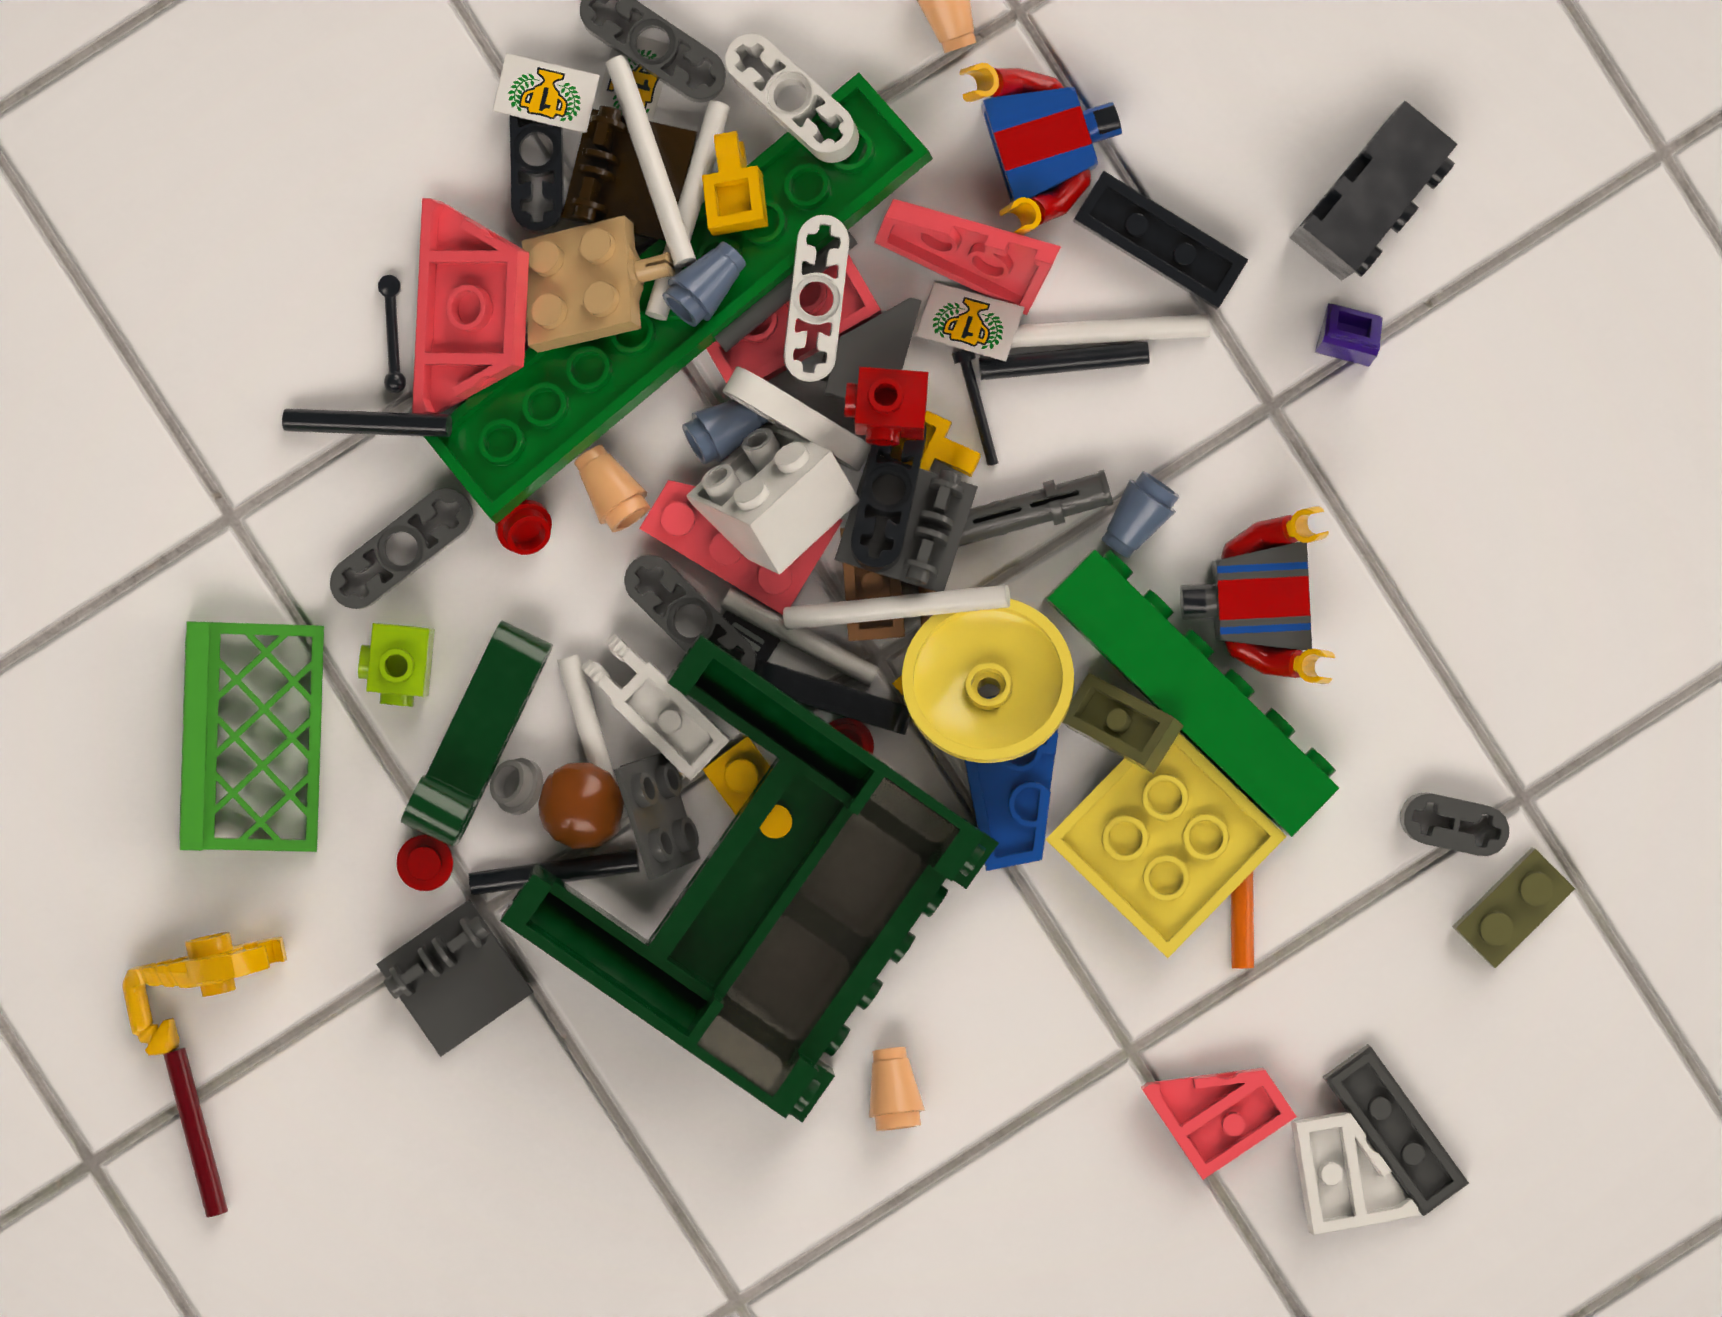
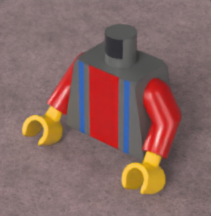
M1320 506L1309 507L1297 511L1293 516L1287 515L1255 522L1225 543L1221 559L1212 561V584L1181 585L1180 604L1182 619L1214 618L1215 640L1225 641L1226 648L1231 657L1262 674L1291 678L1301 677L1304 681L1310 683L1329 684L1332 678L1319 677L1315 672V663L1320 657L1335 658V655L1328 650L1312 649L1307 543L1322 540L1329 534V531L1315 534L1308 527L1309 516L1324 512L1323 508Z

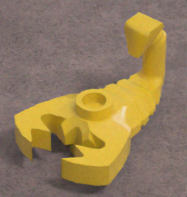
M230 932L217 933L186 941L185 946L188 956L128 969L123 980L122 989L132 1034L138 1036L141 1043L148 1044L145 1049L148 1056L172 1052L179 1047L180 1040L174 1018L163 1020L159 1028L158 1024H153L146 984L149 986L163 985L165 987L179 986L180 988L200 986L202 997L233 991L236 989L234 978L268 969L270 964L274 962L287 961L283 938L273 937L233 946Z

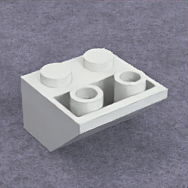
M768 423L750 433L736 451L720 465L710 469L703 476L702 481L686 495L690 503L745 558L779 575L859 502L858 496L831 450Z

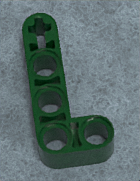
M501 620L481 658L427 774L421 777L402 815L401 823L451 847L460 842L547 662L553 644Z

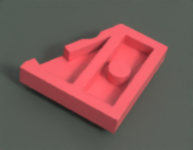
M1264 1068L1147 1082L1141 1086V1089L1202 1180L1297 1117Z

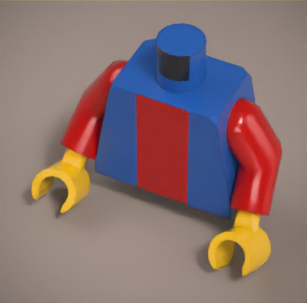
M979 63L961 69L960 75L969 74L977 83V90L962 94L966 102H973L988 96L992 97L983 100L981 110L1011 202L1000 210V216H1004L1007 213L1015 214L1020 220L1021 228L1013 233L1024 236L1038 225L1065 215L1090 186V171L1095 169L1098 164L1092 143L1122 134L1121 123L1114 103L1109 102L1082 111L1075 88H1064L1055 77L1021 68H993L988 63Z

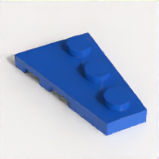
M995 695V696H990V697H985V698H986V699H991V698L996 697L997 695ZM1058 729L1044 744L1030 753L1013 760L996 763H978L964 760L977 828L999 842L985 862L986 871L1042 860Z

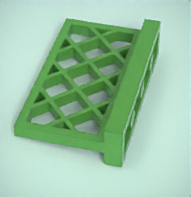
M186 621L179 827L180 850L317 852L324 626ZM221 634L246 635L261 653L236 675L220 658ZM254 635H273L278 637L265 647ZM288 636L312 637L311 661L294 677L271 654V651ZM266 657L285 676L288 682L263 704L241 679ZM221 668L232 680L219 691ZM311 670L309 694L298 681ZM237 684L259 709L234 732L218 715L219 700ZM294 686L310 704L309 717L291 733L269 708ZM265 714L287 738L265 759L261 760L239 736ZM219 724L230 736L217 748ZM309 727L307 750L297 737ZM235 741L257 766L232 788L217 772V757ZM293 743L308 759L307 774L289 789L267 765ZM263 770L285 795L260 817L242 799L238 792ZM216 781L228 792L217 803ZM307 784L305 806L295 794ZM232 798L256 821L239 838L214 837L215 814ZM291 799L306 815L305 839H281L265 822ZM261 827L272 839L249 837Z

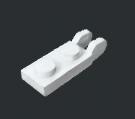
M613 633L605 641L609 646V650L621 662H625L637 674L621 689L610 677L609 672L598 662H594L589 658L581 666V669L612 698L610 703L691 781L720 752L730 739L684 694L668 684L667 677L650 661L646 664L619 636Z

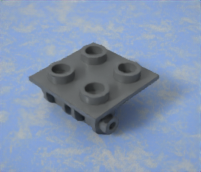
M869 455L856 492V495L858 496L859 500L861 496ZM880 455L877 459V463L892 461L905 466L907 469L912 468L911 465L892 459L889 460ZM920 468L901 557L892 568L874 573L934 592L944 591L978 486L962 482L961 475L949 470L941 469L939 474ZM891 474L880 476L872 486L874 497L879 502L887 505L899 502L906 492L903 481ZM858 502L850 510L834 560L863 569L857 564L851 551V537L859 505ZM868 509L865 518L876 517L875 531L871 539L862 538L860 544L868 547L869 557L879 559L882 550L891 551L894 546L885 542L887 520L899 524L901 516L882 517Z
M662 753L642 760L621 765L620 768L615 769L614 773L648 880L700 859L697 849L699 845L697 828L693 821L687 817L680 795L682 790L681 778L676 767Z
M470 899L376 964L386 978L383 982L395 999L398 997L401 999L440 1057L534 993Z

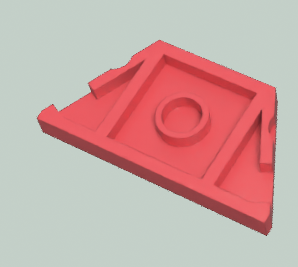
M422 198L412 413L440 414L524 367L529 252L444 202L431 198Z

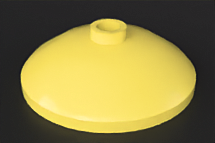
M1010 599L1009 608L932 615L917 631L907 649L902 668V689L911 719L929 742L945 753L959 759L978 763H996L1013 760L1030 753L1044 744L1055 733L1063 722L1072 701L1074 668L1069 648L1055 625L1033 607ZM987 684L995 685L1000 690L998 695L991 699L983 698L978 692L982 686Z

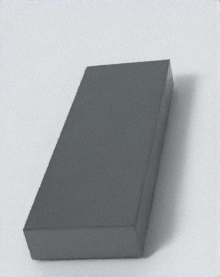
M1369 1044L1323 1076L1326 1083L1347 1112L1352 1114L1366 1134L1367 1140L1384 1159L1395 1179L1408 1197L1414 1201L1418 1211L1423 1216L1469 1184Z

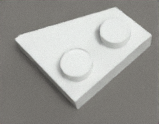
M1344 1111L1291 1121L1309 1233L1318 1235L1419 1216L1418 1207L1411 1198L1407 1197L1390 1173L1392 1172L1381 1155L1375 1152L1366 1139V1134L1351 1113Z

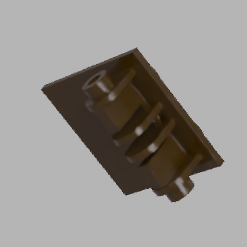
M600 106L599 110L592 109L587 133H582L562 218L591 224L625 216L634 223L635 235L666 241L624 116L621 115L622 111L609 106ZM649 121L678 204L698 132Z

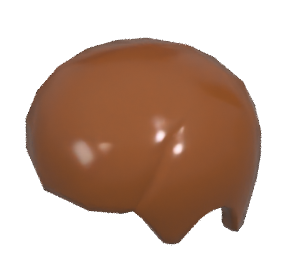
M568 763L554 770L545 780L538 802L539 816L544 829L555 841L573 849L598 848L616 836L620 831L624 801L620 788L610 772L593 763Z

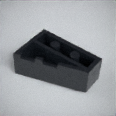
M1404 101L1395 109L1290 236V239L1341 281L1354 272L1362 277L1383 252L1377 245L1390 228L1398 233L1418 210L1419 207L1412 201L1422 188L1427 184L1431 189H1434L1455 165L1448 156L1458 144L1407 101Z

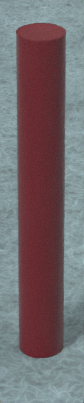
M185 1047L175 1049L172 1052L163 1054L205 1214L206 1217H213L228 1212L186 1049Z

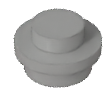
M525 758L504 761L495 769L490 781L492 798L503 811L514 815L524 814L529 811L538 801L543 788V775L540 767L535 762Z

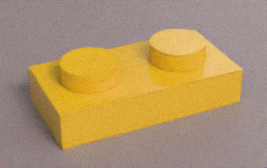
M746 736L702 770L734 814L737 815L770 768V765L751 739ZM776 804L759 827L761 832L773 839L785 836L792 827L791 814L785 807Z

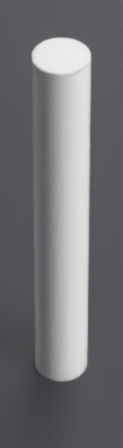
M732 587L720 606L867 687L871 686L880 669L878 666L807 628L787 630L784 625L783 615Z
M577 654L557 660L587 763H593L610 772L616 781L585 673L581 669L580 656ZM624 807L622 818L627 817Z

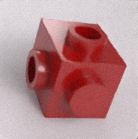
M859 366L858 383H847L844 417L855 418V435H866L865 441L867 443L879 446H897L900 444V438L924 440L929 372Z

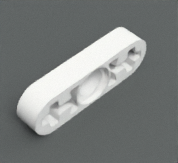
M750 33L739 36L732 41L725 54V65L737 86L818 159L824 162L835 163L843 161L852 155L858 145L859 133L851 115L845 108L764 36ZM748 54L753 58L760 56L765 68L772 75L767 84L754 68H745L742 62L745 56ZM799 85L805 88L807 97L800 108L793 111H785L777 106V97L785 87ZM816 113L830 128L835 129L839 126L842 134L839 141L835 143L829 138L824 140L817 125L811 121Z
M818 215L807 220L800 228L796 240L783 359L788 372L796 379L805 382H814L825 378L832 371L836 361L849 251V234L841 221L829 215ZM819 225L829 226L830 236L839 238L838 249L828 250L825 267L837 266L836 279L824 273L802 274L803 262L812 266L815 265L816 247L807 245L806 238L807 235L817 234ZM811 282L825 284L833 295L831 308L827 313L820 316L806 313L800 305V292L805 285ZM796 319L811 325L831 324L829 336L817 332L816 348L820 352H826L825 363L815 364L813 373L803 372V363L793 359L794 350L804 348L807 338V331L795 332Z
M736 366L722 391L733 400L784 431L831 450L839 464L853 471L859 472L869 455L871 445L744 368Z

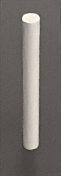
M615 56L606 62V66L674 267H688L696 261V257L627 56Z
M715 100L708 102L678 202L690 241L704 198L702 175L711 174L716 158L714 135L723 133L730 111L729 105ZM667 243L665 245L663 254L669 252ZM672 267L675 269V275L682 271V268ZM664 277L654 281L645 311L647 316L658 320H667L670 308L662 295L669 288L668 280L672 277Z
M1209 314L1025 324L1018 326L1011 348L1210 337Z
M1008 585L791 606L784 607L783 620L785 628L789 630L1009 608L1010 592Z

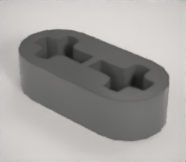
M1418 793L1411 796L1404 803L1400 812V823L1403 831L1411 839L1431 846L1477 856H1490L1498 853L1506 845L1509 838V824L1506 817L1498 809L1484 804L1433 793ZM1427 802L1434 803V813L1451 818L1449 828L1434 825L1429 827L1427 834H1421V824L1412 821L1413 813L1415 810L1424 811ZM1482 814L1489 815L1488 824L1496 828V835L1494 838H1485L1482 846H1476V836L1458 831L1460 821L1479 823Z

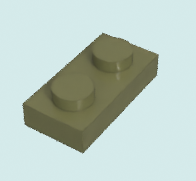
M1088 673L1073 697L1069 710L1062 722L1069 729L1153 774L1183 727L1171 715L1091 673Z
M1531 848L1452 927L1492 967L1496 968L1575 888L1535 848Z

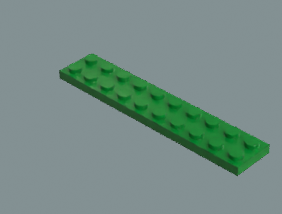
M859 72L831 95L833 99L849 112L858 129L859 141L852 155L840 162H824L814 156L794 136L787 132L747 165V167L758 165L763 174L768 227L713 236L708 230L705 201L702 203L690 241L696 260L710 250L715 249L721 242H726L746 262L745 268L740 272V275L709 321L702 319L694 327L680 319L671 309L667 320H658L647 316L645 311L655 280L644 282L639 302L641 329L539 353L530 347L525 351L523 368L472 395L450 414L452 417V433L450 437L423 436L495 524L501 521L715 342L716 339L714 337L793 273L797 235L807 220L818 215H829L841 221L846 229L849 230L933 159L929 150ZM816 113L811 121L817 125L824 140L829 138L835 143L839 141L842 137L839 126L835 129L830 128ZM819 225L817 234L807 235V245L816 247V253L834 239V237L830 236L829 226ZM657 240L639 256L640 259L663 254L666 241Z

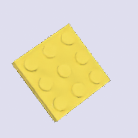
M1179 732L1154 774L1124 758L1045 840L1159 951L1169 958L1287 836Z

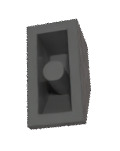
M910 297L841 336L837 347L835 365L832 371L825 378L821 379V381L827 382L825 395L845 401L847 383H858L859 366L902 370L922 300ZM824 352L821 363H825L826 352Z

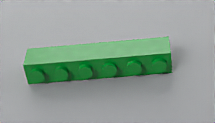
M1095 549L1091 550L1044 599L1157 709L1177 719L1183 725L1180 732L1286 835L1293 837L1339 789L1330 779L1336 772L1335 768L1312 747L1304 754L1289 739L1296 732L1294 728L1273 708H1270L1264 715L1249 700L1255 693L1254 689L1233 669L1230 668L1223 675L1208 660L1214 651L1198 634L1189 629L1183 636L1168 621V618L1174 613L1173 610L1157 594L1149 589L1142 596L1127 581L1133 572L1117 555L1108 550L1101 556Z

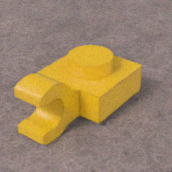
M737 131L715 134L714 144L718 172L702 175L708 230L713 236L768 227L763 174L758 165L747 167L745 145L743 141L739 142Z
M926 410V444L920 468L930 471L935 460L962 474L972 477L981 454L947 439L946 436L952 422ZM900 438V444L892 448L891 458L901 462L905 441L916 439ZM910 461V462H902V463H905V464H908V465H911V466H912V464H913L912 461Z

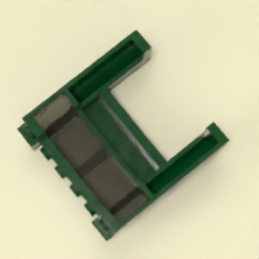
M699 634L693 642V647L688 649L677 665L678 668L676 670L673 669L668 675L667 683L685 696L689 695L775 755L776 759L648 940L538 863L535 864L530 872L527 883L525 882L513 898V903L508 905L502 914L500 921L786 1119L790 1114L803 1123L835 1077L833 1068L821 1061L820 1057L824 1052L832 1057L843 1044L850 1032V1028L844 1023L856 1006L865 1010L876 997L883 985V982L877 976L889 959L897 964L909 950L916 937L909 931L920 915L923 913L927 917H931L948 893V889L942 886L946 878L951 882L955 881L967 889L999 842L705 636ZM777 804L785 807L790 812L792 827L785 836L773 839L765 836L759 827Z

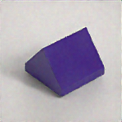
M1328 303L1315 353L1369 367L1380 350L1383 317Z

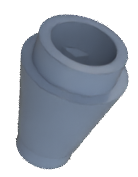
M721 242L715 249L710 250L668 280L669 288L663 293V299L680 319L691 326H697L702 319L709 321L740 275V272L745 268L746 262L731 245Z
M732 399L692 413V420L683 424L682 428L692 450L703 464H707L714 459L720 463L738 448L750 433L762 428V425L770 421Z
M1142 471L1136 481L1129 480L1107 527V532L1102 537V541L1122 556L1130 558L1135 550L1176 513L1172 507L1179 499V495L1152 475Z

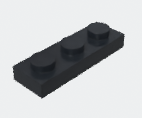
M1105 171L1102 172L1073 219V222L1216 310L1221 306L1248 262V259Z

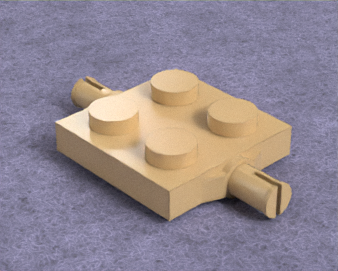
M625 216L521 240L522 249L529 252L526 314L528 346L539 353L641 329L639 302L644 282L664 277H673L675 275L670 253L666 252L661 255L640 259L635 249L634 223Z

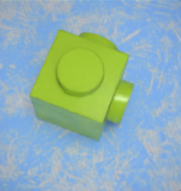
M383 623L372 624L371 645H362L360 649L358 678L367 679V692L380 693V704L413 707L414 696H429L435 629Z

